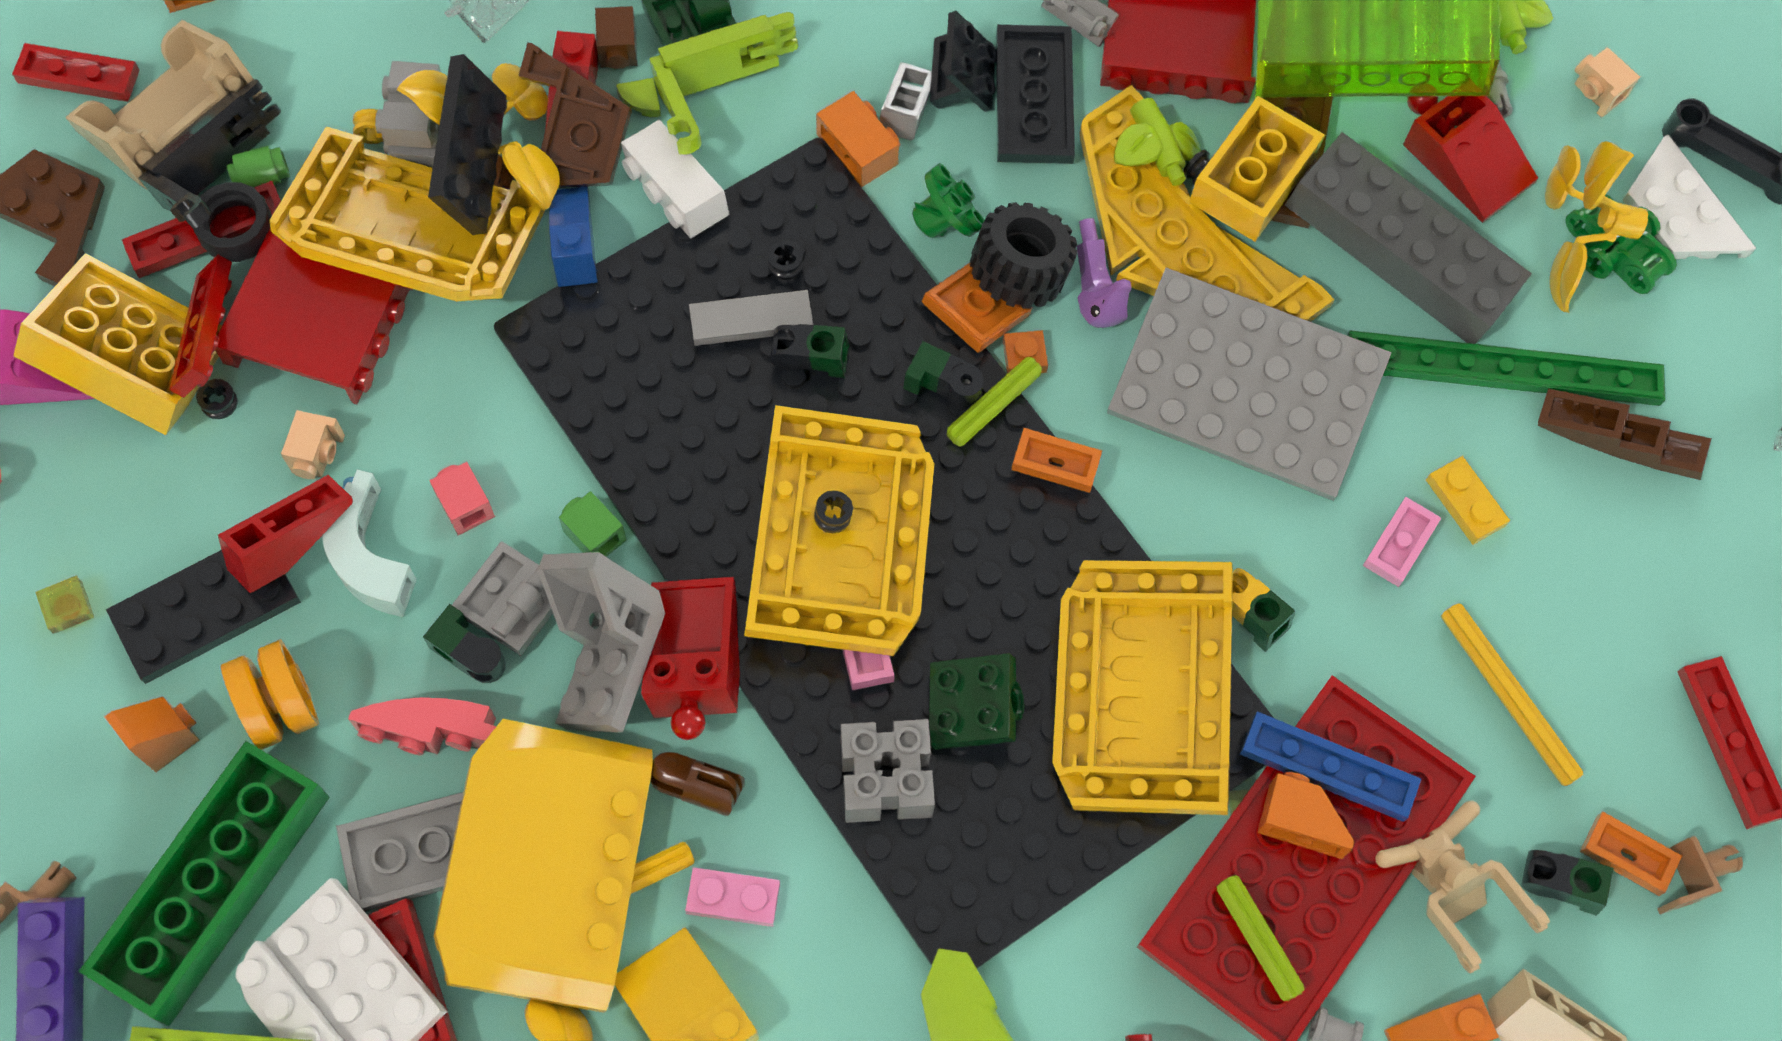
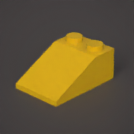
M686 927L616 974L615 987L650 1041L759 1040V1035L754 1025Z

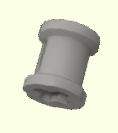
M1320 1006L1311 1022L1307 1041H1361L1364 1024L1359 1021L1352 1024L1328 1014L1327 1008Z

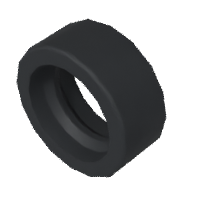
M225 182L211 187L200 195L211 209L209 218L194 229L203 248L212 257H216L219 254L231 262H241L255 257L270 229L269 220L272 217L264 197L254 187L241 182ZM234 206H246L255 211L256 220L244 234L234 238H218L211 233V223L223 210Z

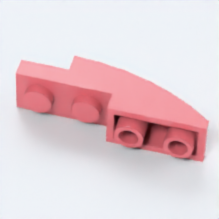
M408 698L385 701L352 710L348 717V720L358 731L357 735L360 738L377 744H382L384 739L399 743L398 748L418 756H423L424 751L438 754L443 739H446L445 743L448 746L461 751L469 752L471 747L479 749L496 728L494 726L496 717L490 706L446 698Z

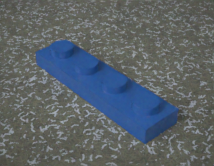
M1258 711L1252 720L1240 752L1242 756L1281 772L1302 774L1310 779L1309 783L1319 785L1322 789L1402 822L1409 817L1421 782V778Z

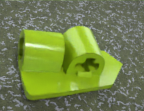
M938 949L920 995L930 1040L1013 1041L996 1012L997 1005L989 988L968 953Z

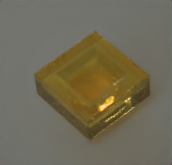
M77 575L35 592L46 626L53 634L94 618L83 582Z

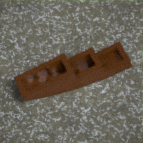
M1548 389L1538 420L1539 427L1578 444L1623 460L1701 480L1712 438L1670 430V421L1629 413L1630 405Z

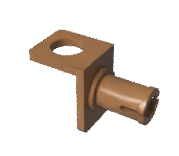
M1696 836L1689 837L1670 847L1671 850L1682 855L1677 870L1689 895L1675 899L1657 908L1659 914L1661 915L1700 902L1723 891L1717 877L1736 873L1742 869V857L1729 861L1725 860L1728 856L1739 853L1738 849L1732 845H1725L1719 849L1704 853Z
M53 861L50 864L51 866L28 891L22 890L20 892L5 882L0 887V924L16 906L18 907L20 902L37 898H58L77 879L76 876L65 866L60 868L62 865L59 862Z

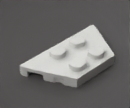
M1669 135L1665 136L1623 198L1624 203L1635 207L1647 208L1655 214L1660 222L1661 229L1654 238L1668 248L1675 259H1686L1690 256L1700 259H1715L1719 254H1738V258L1750 256L1756 249L1754 244Z

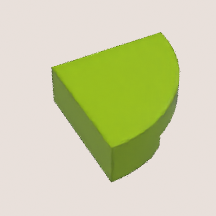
M653 78L616 84L617 93L622 103L641 112L643 116L661 117Z

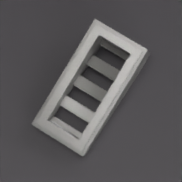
M900 62L882 106L879 121L885 128L890 127L897 137L913 140L930 95L932 71ZM903 80L923 85V87H918L912 84L903 82Z

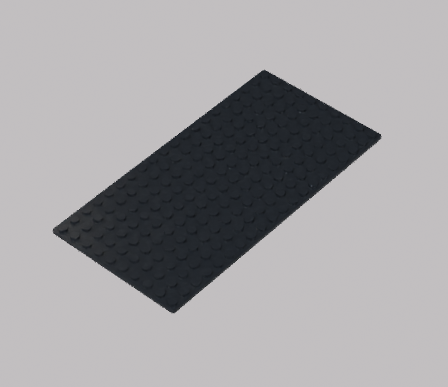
M814 138L724 190L729 215L701 233L690 238L681 227L676 229L668 222L596 264L597 283L557 286L497 320L494 324V330L666 581L734 577L736 582L740 670L739 688L930 965L932 966L938 949L968 953L975 967L979 968L1197 815L1073 810L1052 763L1061 598L1067 588H1071L1084 560L1151 561V559L1093 485L1091 492L1088 493L1011 470L1024 428L1054 436L1022 393L966 444L959 447L948 438L947 429L968 409L956 408L950 404L947 397L923 386L918 395L903 389L905 374L923 341L979 368L984 376L980 398L1007 374L987 348L977 353L922 303L924 294L937 284L826 141L822 138ZM780 240L794 241L803 251L802 271L791 280L776 278L768 268L769 248ZM785 254L784 259L782 256H778L780 265H786V261L792 264L791 255ZM808 290L813 325L845 327L850 345L845 378L830 377L828 371L782 369L770 362L773 336L694 346L689 304ZM775 405L917 425L921 432L920 440L924 449L932 457L934 473L921 614L919 620L895 655L890 656L894 672V682L852 690L842 649L744 636ZM1049 462L1052 465L1062 467L1061 464ZM1007 653L1016 658V681L1021 686L1024 696V714L1021 720H1016V742L934 749L930 746L929 767H921V771L932 770L935 801L932 818L898 820L897 809L881 810L880 821L845 823L844 775H853V771L842 772L841 724L876 722V733L892 732L893 721L928 719L929 722L930 662ZM1232 663L1229 792L1267 766L1240 755V752L1257 711L1274 718ZM883 765L876 771L882 770L883 777H891L895 768Z

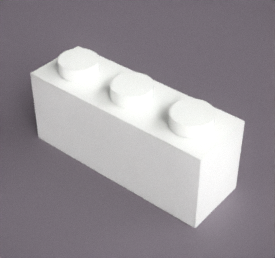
M659 119L621 142L625 159L622 160V165L627 175L633 181L638 179L643 184L644 192L653 204L660 203L670 224L676 229L681 227L692 238L729 215L725 193L722 187L691 154H679L676 143L678 139L674 135L669 134L668 128Z

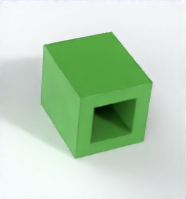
M591 491L582 498L576 497L563 508L562 514L559 516L563 532L582 553L599 552L607 557L627 540L621 522Z

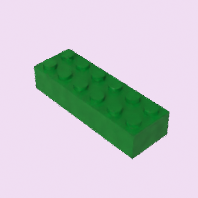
M245 740L78 972L152 1019L170 1026L330 798L329 795L319 784Z

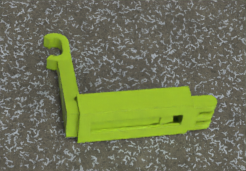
M784 12L768 18L766 14L660 47L658 48L659 55L649 58L656 89L672 116L666 122L669 134L676 135L680 132H688L690 134L688 137L679 138L676 142L679 154H691L697 151L702 144L699 128L684 96L780 66L778 56L795 51L798 48L793 13Z

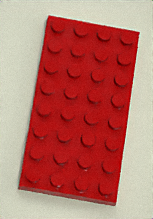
M1333 675L1295 727L1421 778L1408 819L1402 822L1323 789L1354 840L1352 850L1343 859L1257 833L1269 784L1278 773L1284 775V772L1266 766L1137 945L1139 950L1260 1041L1298 1040L1419 861L1382 868L1376 863V854L1381 850L1410 844L1419 838L1422 840L1428 838L1431 831L1440 827L1447 820L1476 777ZM1234 875L1241 879L1304 985V991L1289 1001H1283L1217 891V886L1223 880Z

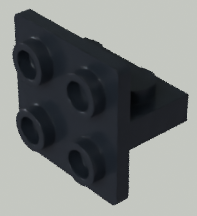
M956 10L948 13L947 34L934 38L930 102L940 109L971 99L984 112L993 109V94L996 90L994 73L997 51L993 43L988 41L974 28L971 22L967 21Z

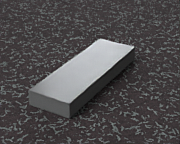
M808 290L689 304L694 346L774 336L775 328L780 325H813Z

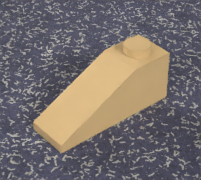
M1525 969L1521 970L1487 1001L1490 1018L1501 1041H1628L1625 1035Z

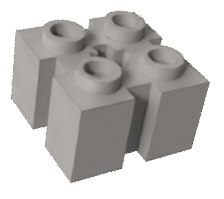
M392 61L389 76H384L382 81V96L387 101H384L383 109L377 110L375 120L376 131L381 133L383 137L384 152L389 154V156L433 168L439 125L426 116L410 98L397 91V87L415 72L422 70L441 72L439 64Z
M928 719L893 721L892 732L876 733V722L841 724L842 772L853 771V775H844L845 823L880 821L881 810L897 809L898 820L932 818L935 807L932 770L921 771V767H929L931 755ZM883 765L895 768L891 777H883L882 770H876L880 769Z

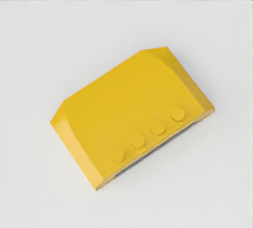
M326 126L269 221L271 232L301 257L458 302L503 298L545 211L539 207L515 180H512L510 190L493 186L492 211L488 220L487 233L472 235L428 198L432 167L364 148L362 136Z
M775 405L744 636L888 656L895 655L919 620L923 594L934 462L930 453L924 449L920 440L921 432L917 425ZM835 490L842 492L852 501L853 512L850 524L839 533H828L821 530L814 520L816 502L827 491ZM827 506L825 515L833 518L835 514L836 518H840L841 508L834 506L833 510H831V507Z
M1084 560L1071 588H1067L1061 598L1052 762L1073 810L1228 815L1233 603L1232 562Z
M508 719L501 720L470 759L437 916L434 940L443 963L447 986L527 1000L533 999L602 1013L607 1011L615 986L650 784L652 749Z

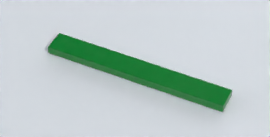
M1351 330L1347 334L1349 337L1392 352L1383 376L1546 394L1548 389L1603 400L1661 406L1665 401L1664 364Z

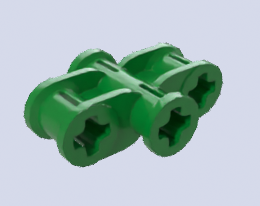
M1583 206L1580 210H1573L1566 216V226L1575 238L1605 233L1604 229L1598 226L1599 207L1590 210ZM1639 207L1646 209L1648 212V222L1643 235L1637 240L1617 235L1615 242L1604 240L1584 244L1587 247L1585 269L1592 276L1599 279H1605L1614 271L1632 290L1640 294H1647L1654 289L1655 282L1660 277L1675 271L1677 262L1672 252L1654 238L1661 229L1658 218L1649 209ZM1658 257L1661 258L1659 262L1655 261Z

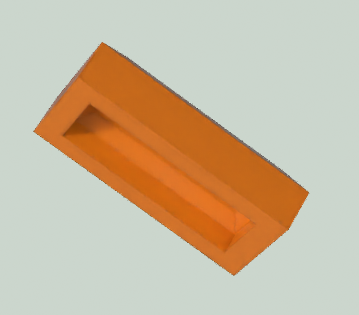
M1024 428L1011 470L1090 493L1102 450ZM1049 462L1061 464L1062 467L1052 465Z
M1601 812L1596 816L1580 850L1586 856L1602 865L1614 868L1613 871L1658 896L1666 893L1682 858V855L1605 812ZM1621 851L1631 856L1633 861L1624 857Z

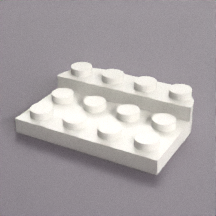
M333 878L328 879L265 941H255L236 970V979L241 984L246 1002L276 1038L313 1041H418L448 1012L338 879Z

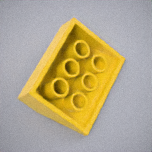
M86 253L21 323L14 357L164 435H167L199 389V386H196L184 398L169 390L188 307ZM220 324L218 325L216 335H218L222 327ZM216 351L211 355L210 365L212 366L219 357Z

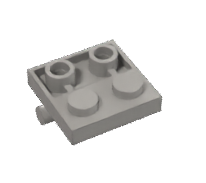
M502 541L452 604V606L463 612L467 622L522 656L553 614L538 573L539 565Z

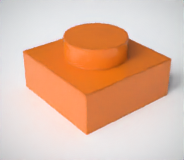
M1043 330L1003 334L1002 341L1007 374L1026 357H1032L1042 367L1041 373H1047L1048 361Z

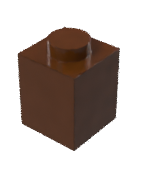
M633 6L595 8L596 47L600 68L622 69L628 66H638L637 35Z

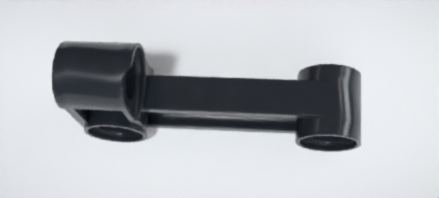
M1687 98L1676 106L1663 126V137L1669 135L1678 148L1688 147L1763 189L1769 200L1782 205L1781 152L1710 114L1708 107L1700 100Z

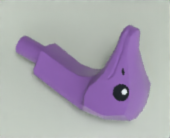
M1093 218L1083 219L1079 221L1083 243L1076 246L1082 292L1077 297L1080 312L1088 324L1095 328L1112 327L1127 321V304L1129 293L1132 289L1131 282L1127 279H1122L1112 283L1106 268L1104 239H1098Z

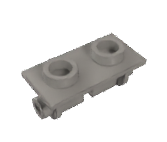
M1044 0L1041 4L1043 8L1067 25L1072 26L1074 30L1098 47H1100L1119 16L1118 13L1099 0Z

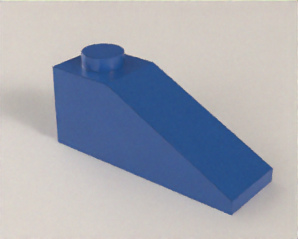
M588 186L558 189L549 207L551 255L558 287L597 283Z

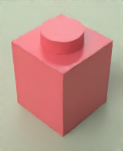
M467 462L459 466H448L442 469L435 478L429 480L458 536L495 517L485 493Z

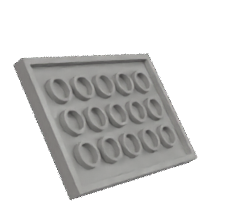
M1165 268L1108 407L1107 414L1334 501L1392 352Z

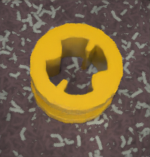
M362 109L353 115V123L355 125L353 134L362 136L364 143L377 144L383 142L382 134L376 131L377 109Z

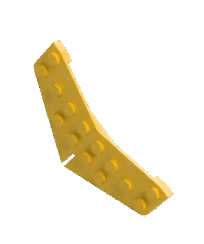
M1132 85L1083 118L1079 133L1101 235L1102 239H1104L1110 276L1138 256L1140 257V259L1118 273L1116 281L1127 279L1131 282L1132 288L1154 296L1165 268H1169L1309 322L1332 306L1335 299L1320 284L1305 275L1300 278L1215 225L1201 209L1189 203L1191 196L1184 183L1173 186L1169 177L1161 176L1155 161L1141 166H1123L1115 163L1114 152L1119 137L1126 128L1136 124L1130 109L1135 103L1144 99Z

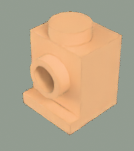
M1608 47L1595 57L1592 54L1586 56L1574 70L1579 75L1575 85L1588 99H1591L1600 107L1597 114L1601 118L1629 96L1640 78L1634 70Z
M296 410L281 455L291 472L296 476L310 480L315 479L316 476L322 477L326 465H330L335 458L336 441L343 442L345 434L336 418Z

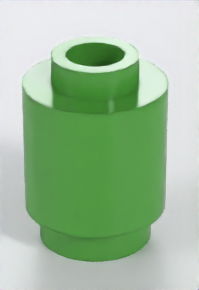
M268 145L232 155L233 163L227 165L232 182H241L251 187H256L269 181H273L274 185L281 184V179L290 177L281 147L271 149Z

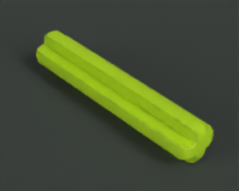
M1032 357L1024 358L948 427V438L956 446L960 447L966 444L1040 377L1042 371L1040 364Z
M1234 875L1220 882L1217 886L1219 895L1283 1001H1289L1304 991L1302 981L1241 879Z

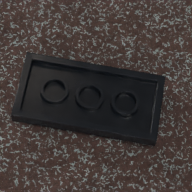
M997 24V162L1073 164L1075 158L1072 26Z
M465 54L450 56L428 198L472 235L487 233L488 220L492 211L491 200L494 181L497 177L496 166L499 146L502 143L501 132L504 112L507 109V95Z
M222 550L107 608L106 611L140 680L147 684L301 603L286 573L249 593L227 570Z

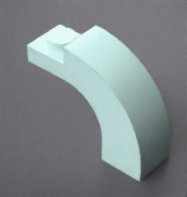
M357 470L353 481L348 482L344 487V490L352 496L353 503L322 535L324 549L337 575L345 587L358 600L378 611L403 617L417 579L408 564L378 557L366 549L365 533L381 488L373 473Z

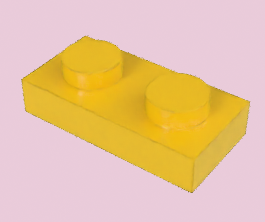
M1463 456L1430 473L1427 477V483L1472 545L1506 527L1510 522V519Z

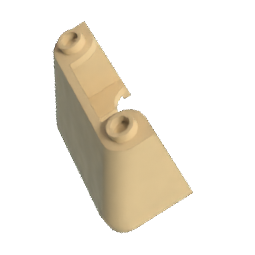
M181 20L170 29L161 42L162 55L170 65V68L116 114H113L103 103L93 100L79 105L65 117L82 137L145 189L147 188L138 179L146 171L142 165L230 92L237 93L254 80L227 41L184 20ZM261 90L255 96H253V99L260 93H262ZM238 114L234 116L237 121L241 119Z

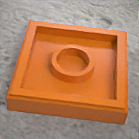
M968 263L926 292L922 303L979 353L1003 336L1004 333H1007L1029 317L1033 307L1031 309H1022L1021 305L1018 304L1011 307L1006 305L1004 300L999 299L997 301L993 299L991 292H984L979 287L980 280L974 279L972 275L973 267H970V263Z

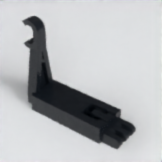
M258 79L252 80L237 93L230 92L142 165L146 171L138 179L164 209L171 211L179 222L186 220L193 229L203 224L211 215V209L197 195L227 170V165L233 163L232 155L250 151L269 135L270 132L265 126L281 113V109L277 104H271L262 110L272 101L268 92H262L253 99V96L263 88ZM236 114L241 118L239 121L234 118Z

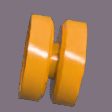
M281 639L258 649L257 660L261 674L252 660L245 655L221 664L225 686L238 717L253 744L261 750L283 740L284 731L280 716L286 726L296 734L319 725L307 682L298 664L294 661Z

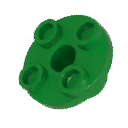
M938 163L926 172L925 183L930 196L921 203L914 202L915 207L912 210L914 222L919 230L930 238H935L938 235L943 237L951 226L967 237H972L980 231L984 218L971 203L975 199V195L970 186L964 180L956 182L942 163Z

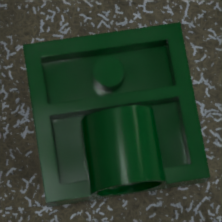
M641 0L642 8L662 47L736 24L732 16L729 0Z
M1007 653L930 662L929 735L931 747L934 749L1016 742V720H1021L1023 717L1024 696L1021 686L1016 681V658Z

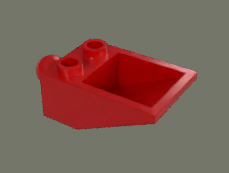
M1470 80L1440 102H1438L1436 90L1430 85L1420 84L1410 90L1407 96L1408 107L1412 112L1421 116L1414 120L1403 145L1482 223L1537 182L1538 176L1497 106Z
M734 577L651 582V586L660 592L665 615L643 674L641 695L654 718L672 717V731L683 740H693L702 734L706 724L704 715L738 712L740 670L736 582Z

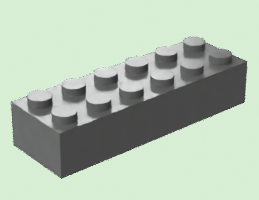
M1343 132L1303 177L1285 204L1286 207L1466 343L1476 344L1492 327L1532 274Z

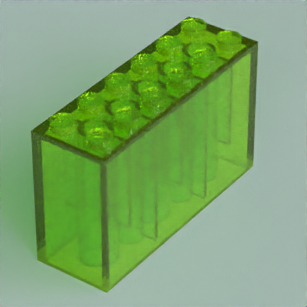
M1258 0L1255 97L1490 96L1500 61L1499 0Z

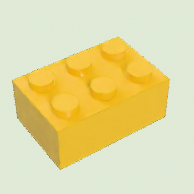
M1257 96L1197 177L1189 203L1256 242L1315 160L1325 135Z

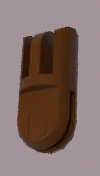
M665 752L658 754L652 760L650 783L661 793L715 813L729 816L745 785V778L740 774L679 753Z

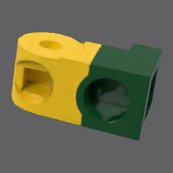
M1236 568L1233 571L1232 617L1254 636L1253 641L1266 652L1291 628L1295 610L1259 579H1255L1241 568Z

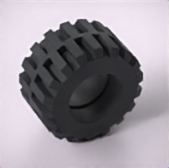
M1017 202L1008 203L1007 208L1000 205L995 208L993 213L990 212L982 224L970 258V267H973L972 275L975 280H980L979 287L984 292H991L993 299L997 301L999 299L1004 300L1006 305L1014 307L1015 304L1021 305L1022 309H1031L1032 304L1039 308L1045 306L1047 301L1052 302L1055 300L1058 294L1061 293L1078 251L1075 249L1077 246L1076 237L1070 236L1072 230L1069 225L1061 223V217L1057 214L1052 215L1048 213L1049 209L1042 206L1039 209L1033 207L1032 203L1026 202L1023 205H1019Z

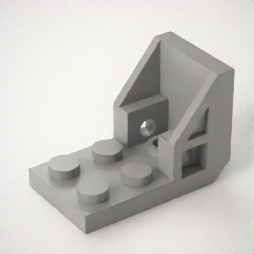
M599 552L543 554L538 567V573L558 628L564 634L584 645L581 654L576 660L575 670L567 692L561 700V708L555 723L566 730L623 733L665 615L660 592ZM593 613L595 616L590 626L589 617Z

